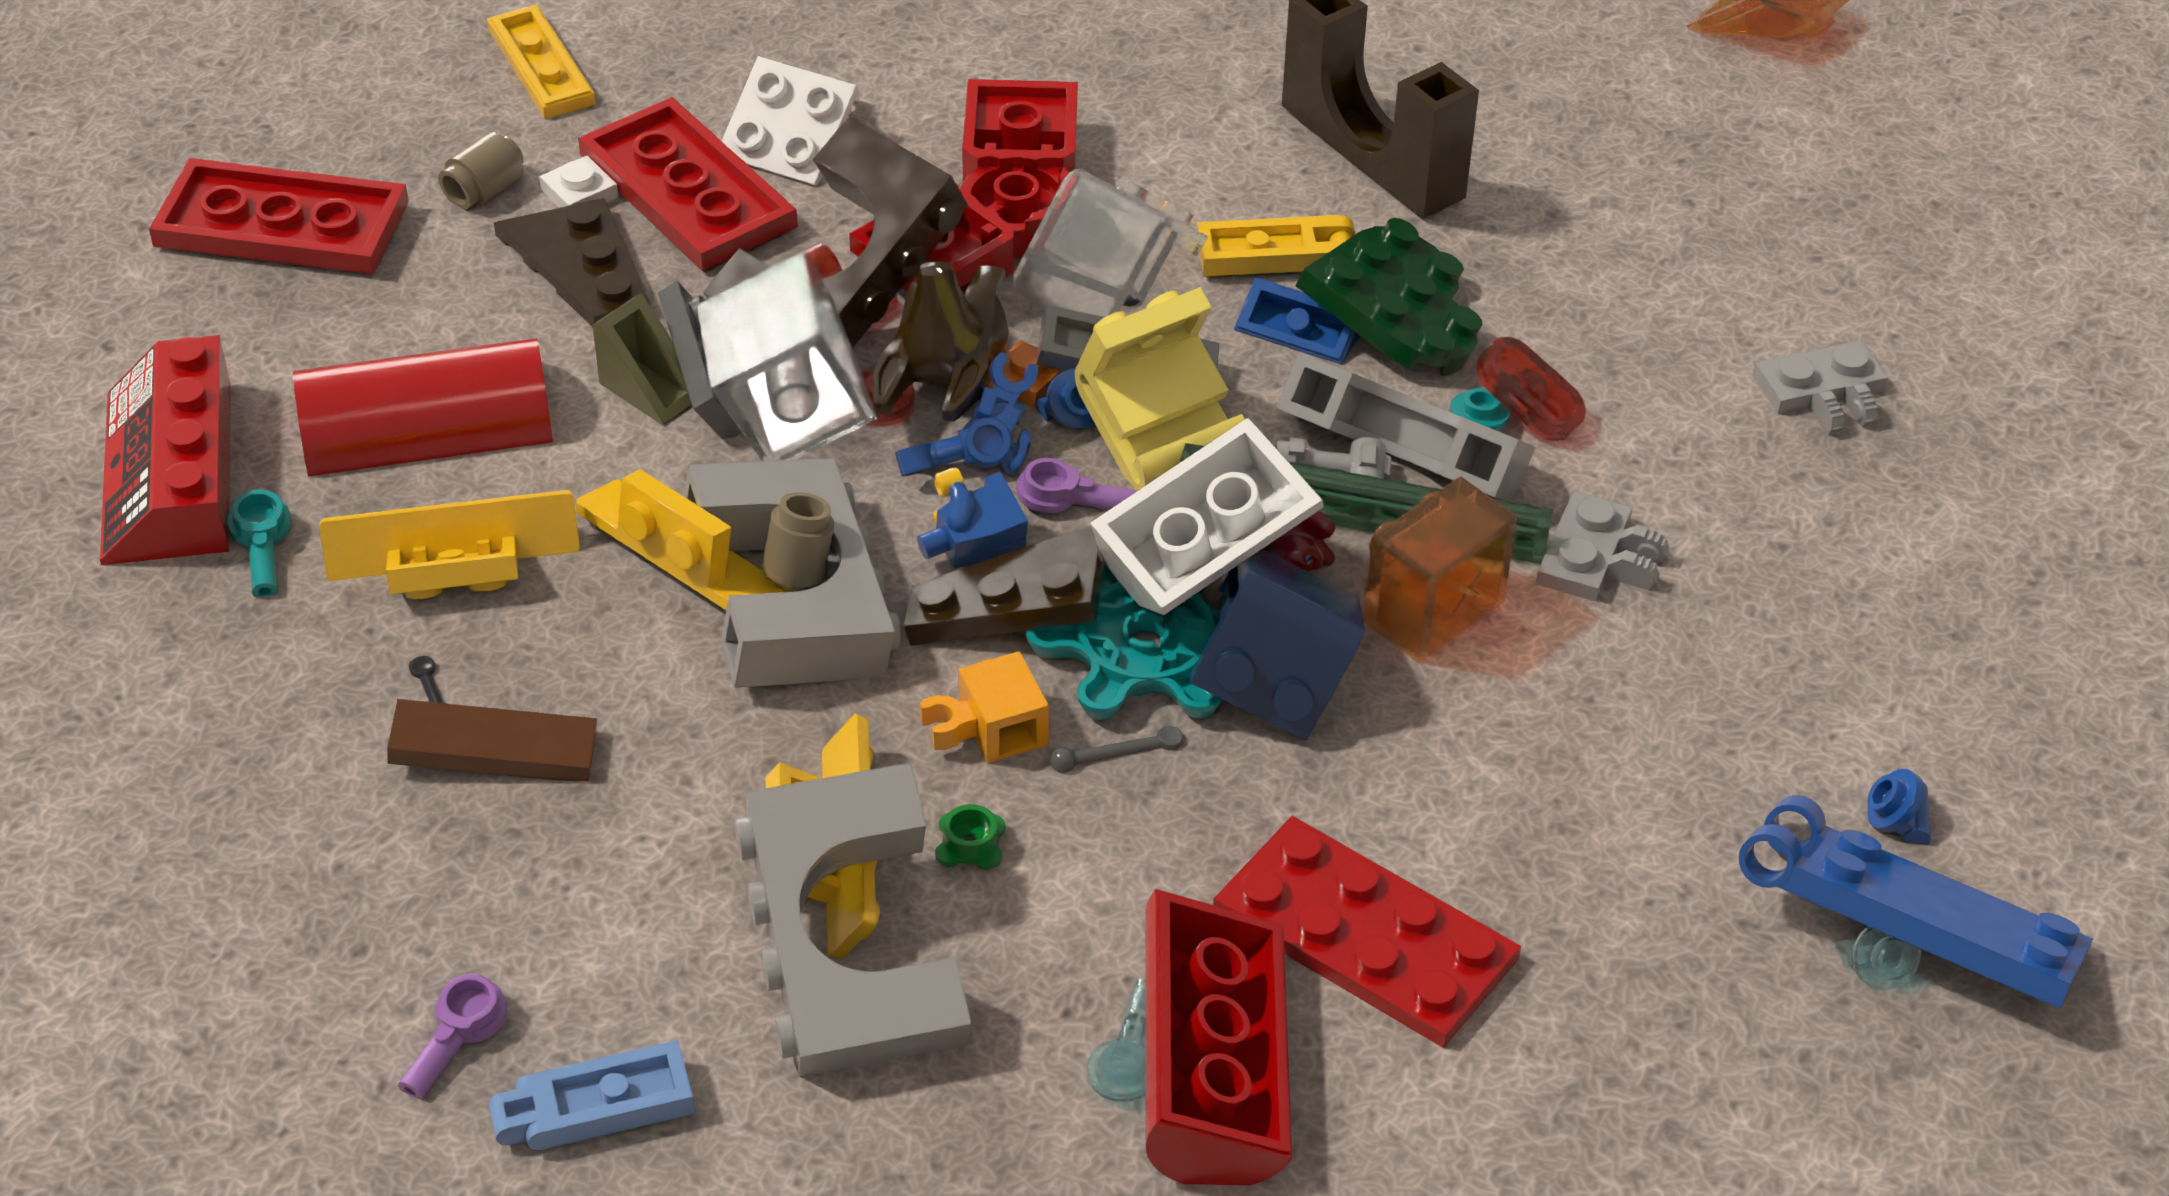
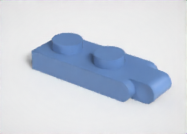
M678 1040L528 1074L520 1077L515 1082V1090L496 1094L488 1102L496 1141L506 1146L527 1141L528 1146L533 1150H545L695 1114L693 1094Z

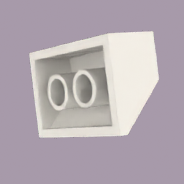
M1247 418L1090 524L1106 567L1139 606L1165 615L1322 509L1324 505L1318 494L1252 421Z

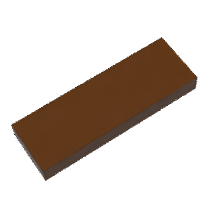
M397 699L387 747V762L394 765L560 781H589L597 732V718Z

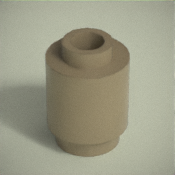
M488 132L446 161L445 169L438 175L440 187L447 199L463 210H467L474 204L481 207L522 178L523 154L519 146L511 138L501 136L496 132Z
M803 492L787 494L781 498L780 505L775 507L771 513L762 570L768 578L773 580L782 589L802 591L819 584L824 579L835 524L830 515V505L819 496Z

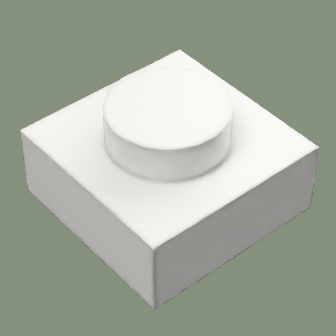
M588 156L568 162L562 167L539 176L541 190L559 208L581 201L605 198L607 203L618 198L617 184Z

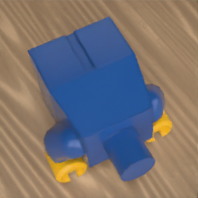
M951 468L935 475L934 485L937 492L943 498L950 496V502L934 511L933 522H936V529L917 536L919 549L926 560L946 553L953 568H961L1026 547L1028 520L1001 472L985 477L984 486L975 491H968L958 468Z

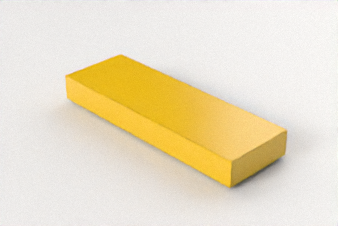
M538 5L487 18L489 32L544 119L596 105L594 91Z

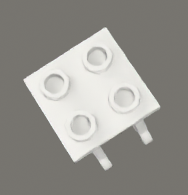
M758 56L722 142L748 166L816 186L823 175L814 163L813 158L852 112L851 107L854 101L858 102L859 89L851 83Z

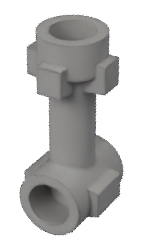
M1362 437L1354 440L1350 445L1349 454L1307 450L1305 439L1290 438L1289 442L1277 440L1276 449L1301 477L1303 474L1348 478L1347 488L1350 493L1380 495L1384 490V484L1389 483L1391 456L1386 455L1385 444L1376 438Z

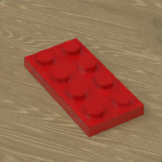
M673 97L578 137L580 156L590 157L617 184L618 192L702 271L732 258L739 248L747 251L798 227L797 209Z
M188 158L153 220L149 232L153 247L374 274L409 203L406 184Z
M1293 815L1213 898V905L1284 925L1285 955L1442 1048L1448 1044L1520 957L1521 945Z

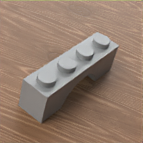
M1298 352L1276 406L1277 409L1354 440L1362 437L1376 438L1385 444L1386 453L1509 503L1517 494L1536 448L1519 439L1302 352Z

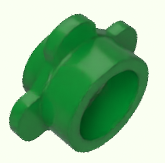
M966 804L952 809L940 818L939 829L943 833V840L935 848V857L941 865L954 867L959 863L976 864L981 869L989 870L1001 863L1002 851L998 848L999 837L1005 834L1006 825L1000 816L993 814L983 806ZM969 837H972V838H975L976 840L967 841V840H965V839H966V838H969Z

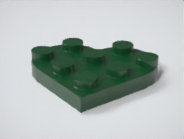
M1400 218L1389 219L1385 226H1374L1361 230L1304 268L1295 285L1387 357L1411 370H1414L1417 363L1421 362L1432 367H1441V376L1451 375L1463 368L1478 344L1477 333L1483 324L1481 317L1474 310L1458 305L1453 300L1459 289L1458 280L1464 271L1462 263L1453 255L1440 252L1434 245L1419 237L1417 229L1408 221Z

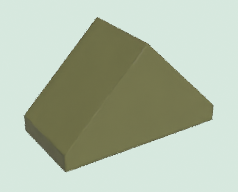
M642 293L636 295L592 325L599 384L661 425L692 405L673 341Z

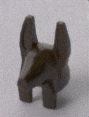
M925 261L924 264L920 265L919 272L907 291L898 333L880 355L874 370L873 402L876 413L888 414L904 390L914 382L949 386L942 407V417L945 421L955 422L980 400L983 389L985 387L988 388L990 384L989 369L992 361L999 353L1006 354L1009 329L1004 309L998 298L1001 287L1006 279L1004 268L989 265L980 266L964 295L958 285L954 269L950 267V263L944 261Z

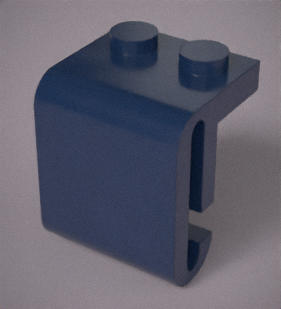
M1262 548L1223 575L1219 591L1222 592L1219 598L1220 620L1190 673V683L1307 741L1363 638L1365 626L1358 596Z

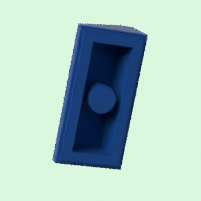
M1255 277L1234 327L1236 331L1339 364H1343L1360 337L1359 334L1304 292Z

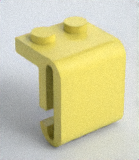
M1201 287L1181 295L1176 290L1166 292L1153 299L1146 306V309L1128 316L1124 311H1119L1104 317L1094 325L1093 333L1075 369V382L1082 401L1122 474L1136 490L1142 489L1245 420L1242 414L1227 419L1218 402L1226 397L1229 389L1198 336L1212 309Z

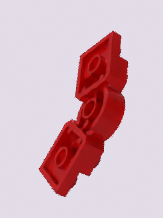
M968 79L962 144L963 183L961 188L959 184L957 186L969 206L962 213V217L955 229L944 235L925 260L950 263V267L954 269L958 285L963 294L966 293L971 280L980 266L989 265L1004 268L1006 277L1013 274L1014 258L1031 257L1048 252L1059 246L1070 234L1073 225L1078 82ZM874 219L849 233L850 251L857 257L862 254L870 241L874 228ZM916 276L910 278L901 289L907 292Z

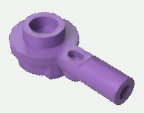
M1039 458L1031 461L1026 466L1025 471L1019 476L1016 486L1017 496L1022 504L1031 510L1041 513H1058L1067 510L1073 504L1110 510L1139 491L1096 484L1090 477L1079 476V471L1076 467L1068 466L1063 461L1054 458Z
M464 974L455 977L444 986L435 1004V1018L439 1027L398 1083L401 1091L422 1100L464 1043H477L488 1039L503 1026L507 1017V1002L497 985L482 975Z

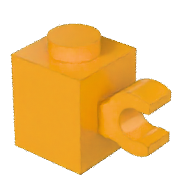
M1020 651L994 659L982 660L976 664L959 668V700L946 695H935L919 703L922 726L931 725L935 722H945L931 727L934 750L950 749L957 746L960 742L974 737L986 762L991 763L1049 745V705Z

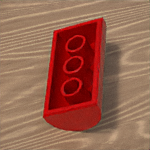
M537 338L293 371L296 408L308 477L553 442Z
M1155 889L1148 899L1145 909V1146L1147 1157L1151 1164L1160 1173L1174 1181L1185 1185L1250 1186L1273 1177L1292 1160L1284 925Z

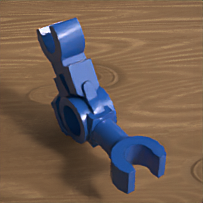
M999 353L992 361L989 369L990 379L994 387L993 389L987 387L983 389L971 420L962 430L956 432L957 436L912 446L895 452L901 476L963 460L964 464L971 463L981 468L994 467L1000 464L1007 475H1014L1025 462L1031 445V437L1026 429H1022L1017 442H1013L1012 430L1015 424H1019L1027 406L1017 401L1022 392L1027 391L1035 383L1038 375L1037 365L1028 364L1022 380L1016 383L1010 382L1003 373L1007 354Z

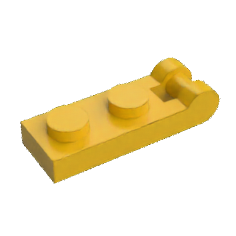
M1344 215L1197 222L1196 241L1203 277L1303 272L1304 268L1354 236L1356 232L1353 221Z

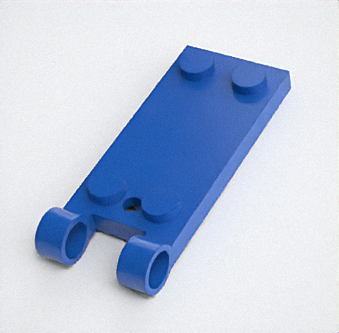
M1792 795L1782 799L1768 814L1764 826L1756 829L1742 845L1739 852V865L1744 876L1753 884L1766 888H1781L2060 1009L2094 939L2079 933V927L2067 918L2053 913L2034 914L1881 849L1882 846L1879 841L1865 833L1855 830L1840 832L1826 826L1825 816L1820 806L1805 796ZM1786 811L1801 814L1810 825L1811 837L1806 840H1798L1793 832L1780 826L1779 814ZM1767 841L1775 851L1785 855L1787 859L1786 868L1774 871L1762 866L1754 853L1755 843Z

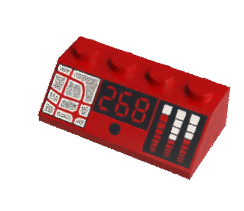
M220 335L183 337L157 341L108 391L100 546L101 565L229 552L227 519L230 511L231 383Z

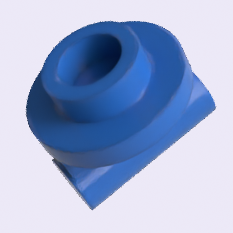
M1076 368L1059 373L1051 381L1047 390V396L1036 401V408L1045 421L1055 419L1059 424L1067 428L1081 429L1094 424V421L1079 395L1075 382Z
M1898 769L1879 778L1870 789L1867 799L1868 820L1870 824L1885 833L1895 831L1903 836L1905 843L1928 845L1931 841L1927 785L1920 776L1909 769Z

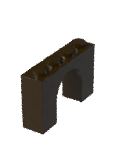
M1289 0L1282 106L1423 219L1465 199L1479 90L1443 62L1437 63L1398 82L1393 122L1374 98L1365 73L1364 43L1368 6L1360 0Z
M850 116L846 118L813 158V161L833 191L874 215L872 236L857 260L843 271L831 277L814 281H801L784 276L739 248L703 292L722 319L820 381H823L847 362L853 347L871 325L878 322L885 315L892 299L910 278L917 275L920 265L924 264L927 256L944 235L955 229L962 217V213L969 206L950 174Z

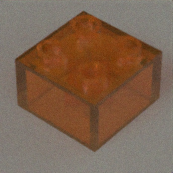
M1460 476L1441 490L1432 491L1425 495L1416 507L1397 520L1388 521L1381 525L1372 536L1369 544L1370 559L1367 584L1364 590V623L1414 661L1420 663L1505 602L1517 515Z

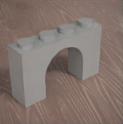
M835 458L689 464L684 497L731 526L729 551L765 550L771 513L775 507L780 505L781 498L790 493H810L824 499L830 505V515L835 524L824 576L826 582L803 591L729 596L721 645L734 688L855 680L885 674L891 651H897L899 648L900 624L897 614L895 612H888L884 600L885 584L880 568H873L869 557L870 544L867 528L865 525H858L854 514L855 500L853 488L850 483H843Z
M912 762L746 792V817L734 819L735 832L741 860L754 859L758 882L748 884V895L755 926L761 924L768 925L772 947L761 949V958L768 991L781 989L786 1014L775 1016V1028L782 1059L795 1057L799 1077L968 1045L971 1020L956 957L883 971H860L847 968L832 961L817 949L807 935L800 915L804 902L810 892L829 874L855 864L923 852L926 824Z

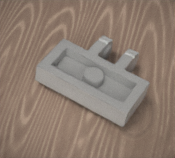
M1862 340L1756 362L1752 374L1777 414L1810 408L1828 435L1840 433L1845 428V414L1840 406V402H1837L1843 400L1854 419L1857 420L1862 428L1873 426L1879 419L1877 400L1871 394L1885 391L1888 382V376Z
M1573 490L1538 569L1536 585L1595 602L1606 578L1650 591L1653 584L1657 583L1660 575L1656 564L1660 565L1663 559L1667 558L1670 551L1667 537L1662 536V533H1657L1656 530L1650 531L1647 527L1640 525L1627 528L1631 520L1633 507Z

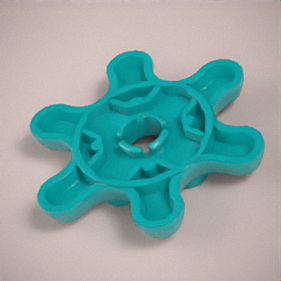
M1104 565L1097 622L1026 630L1027 641L1038 656L1049 659L1074 658L1084 662L1091 668L1088 675L1079 683L1077 698L1084 712L1093 719L1107 720L1118 713L1127 698L1142 696L1149 692H1159L1171 697L1184 713L1193 718L1209 717L1216 711L1223 700L1190 683V673L1220 620V610L1211 608L1201 597V593L1206 587L1163 615L1139 606L1106 565ZM1141 631H1150L1160 636L1159 645L1157 646L1154 641H1140L1135 638H1129Z

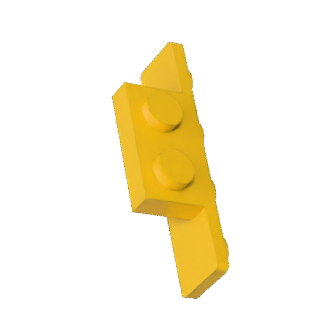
M641 469L623 477L622 480H613L576 499L575 511L577 514L724 610L727 609L730 595L795 592L778 587L773 580L765 575L763 570L733 551H729L731 526Z
M570 490L328 517L321 519L319 523L326 577L329 581L387 574L389 594L405 593V596L410 599L431 598L441 594L443 588L469 585V589L473 591L496 590L504 587L508 580L518 579V559L578 552L580 549L574 495Z
M854 714L824 746L822 750V778L870 770L873 760V749L869 745L868 718ZM781 762L765 777L766 788L821 779ZM877 861L855 864L839 869L822 879L808 895L809 898L826 904L827 953L829 956L844 958L861 940L869 938L875 930L880 915V906L876 901L875 868Z

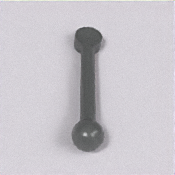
M1165 726L1158 731L1157 736L1077 751H1072L1067 747H1059L1051 754L1050 762L1054 770L1068 772L1073 769L1075 764L1156 748L1175 750L1182 745L1183 733L1177 727Z

